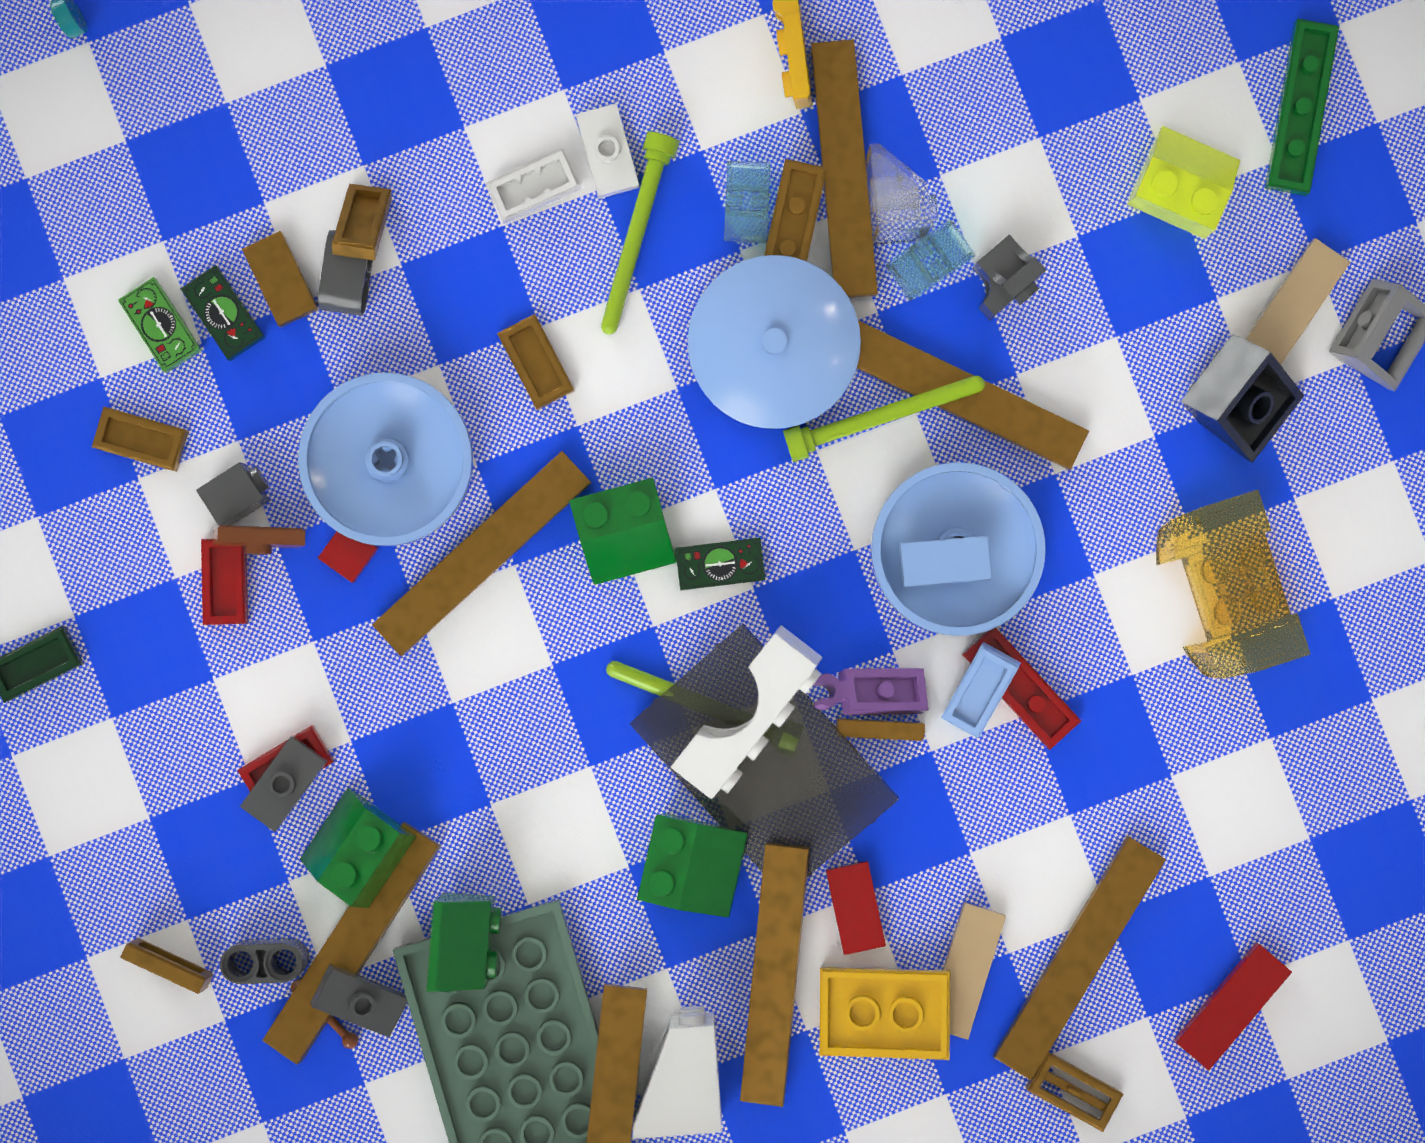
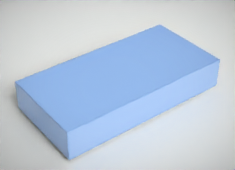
M988 536L900 543L903 587L992 579Z
M983 642L941 718L979 739L1021 662Z

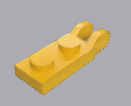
M773 0L772 4L776 19L784 24V29L776 30L780 56L787 55L789 71L782 72L785 98L793 97L796 109L810 108L813 102L800 1Z

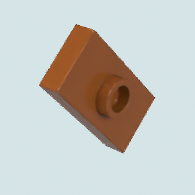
M219 525L213 530V545L245 546V554L271 555L272 547L301 548L305 546L306 530H303V528Z

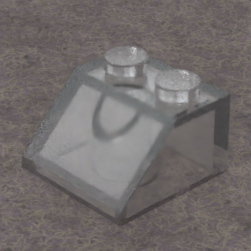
M879 143L870 144L865 162L873 246L924 241L930 228H934V221L938 220L936 195H928L927 182Z

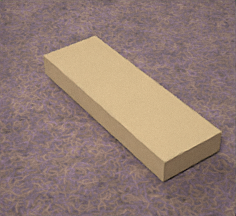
M1314 238L1256 321L1245 340L1270 351L1281 365L1350 264V261Z
M964 901L943 970H951L950 1035L968 1040L1006 915Z

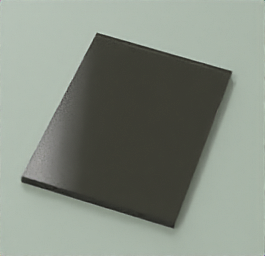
M743 623L721 643H717L710 653L659 698L653 699L652 704L629 724L720 826L749 833L744 853L762 873L765 844L768 842L810 847L807 877H810L818 867L868 825L875 823L880 815L899 800V797L822 710L814 708V702L807 694L798 689L789 701L795 706L794 710L780 727L772 723L765 731L763 736L769 740L754 761L746 756L737 769L743 772V774L728 794L720 789L711 800L670 768L703 725L721 729L734 728L754 717L758 707L759 693L756 680L749 666L764 646Z

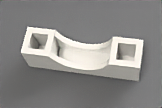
M781 625L749 666L756 680L759 693L758 707L754 717L734 728L722 729L703 725L670 768L711 800L720 789L728 794L743 774V772L737 769L746 756L754 761L769 740L763 736L765 731L772 723L780 727L794 710L795 706L789 701L798 689L806 694L822 673L815 668L823 657Z

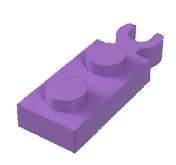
M924 668L844 669L838 673L839 679L831 674H822L813 684V686L825 687L829 693L828 698H820L814 702V708L818 710L830 709L838 703H842L843 715L923 714L929 710Z

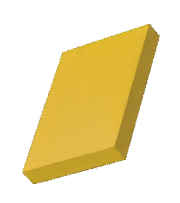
M821 967L819 1056L949 1060L951 970Z

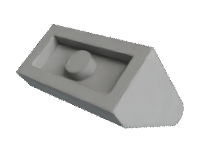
M1372 279L1329 352L1343 363L1383 387L1396 391L1425 343V304L1401 284ZM1403 309L1418 318V321L1386 372L1372 358Z

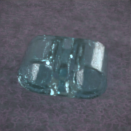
M727 161L724 242L767 243L770 162Z
M950 220L887 263L885 267L907 299L912 301L964 266L976 254L954 222Z

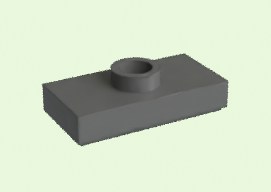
M291 736L240 807L276 832L328 760L295 736Z
M329 964L310 1003L317 1010L390 1038L407 1004V998L402 992Z

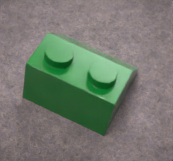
M653 478L569 500L580 543L594 585L676 563Z
M347 788L300 860L319 884L350 907L369 908L417 836L354 790Z
M670 813L656 814L637 900L681 911L730 917L749 833Z
M443 892L433 902L426 991L445 992L485 989L489 978H496L498 952L491 951L492 934L500 933L502 908L494 907L495 896Z

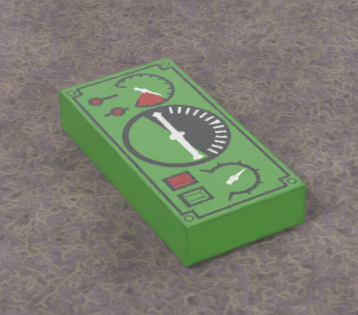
M155 277L118 299V302L163 372H170L203 351Z

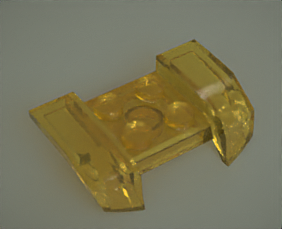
M1259 490L1238 495L1183 514L1167 522L1157 532L1156 566L1179 559L1182 560L1207 639L1182 648L1197 669L1207 677L1223 679L1249 674L1311 655L1298 613H1290L1265 532L1271 531Z

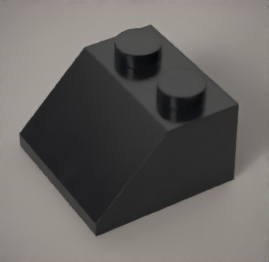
M1232 334L1197 381L1191 385L1181 403L1198 423L1246 460L1253 463L1302 400L1304 394L1270 351Z

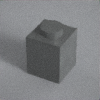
M241 462L196 489L218 526L234 525L270 502L269 497L265 493V490L270 488L261 471L256 466L250 469L247 464Z

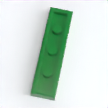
M1298 18L1294 22L1265 189L1304 196L1310 194L1339 26Z

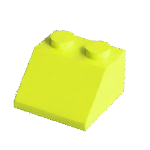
M1162 126L1127 205L1205 239L1215 231L1233 191L1240 160Z

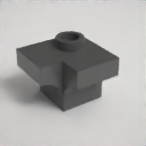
M1010 234L977 261L972 268L982 279L986 290L985 299L979 307L980 311L990 321L1014 299L1021 305L1040 289L1035 281L1041 277L1046 269L1036 257H1032L1025 252Z

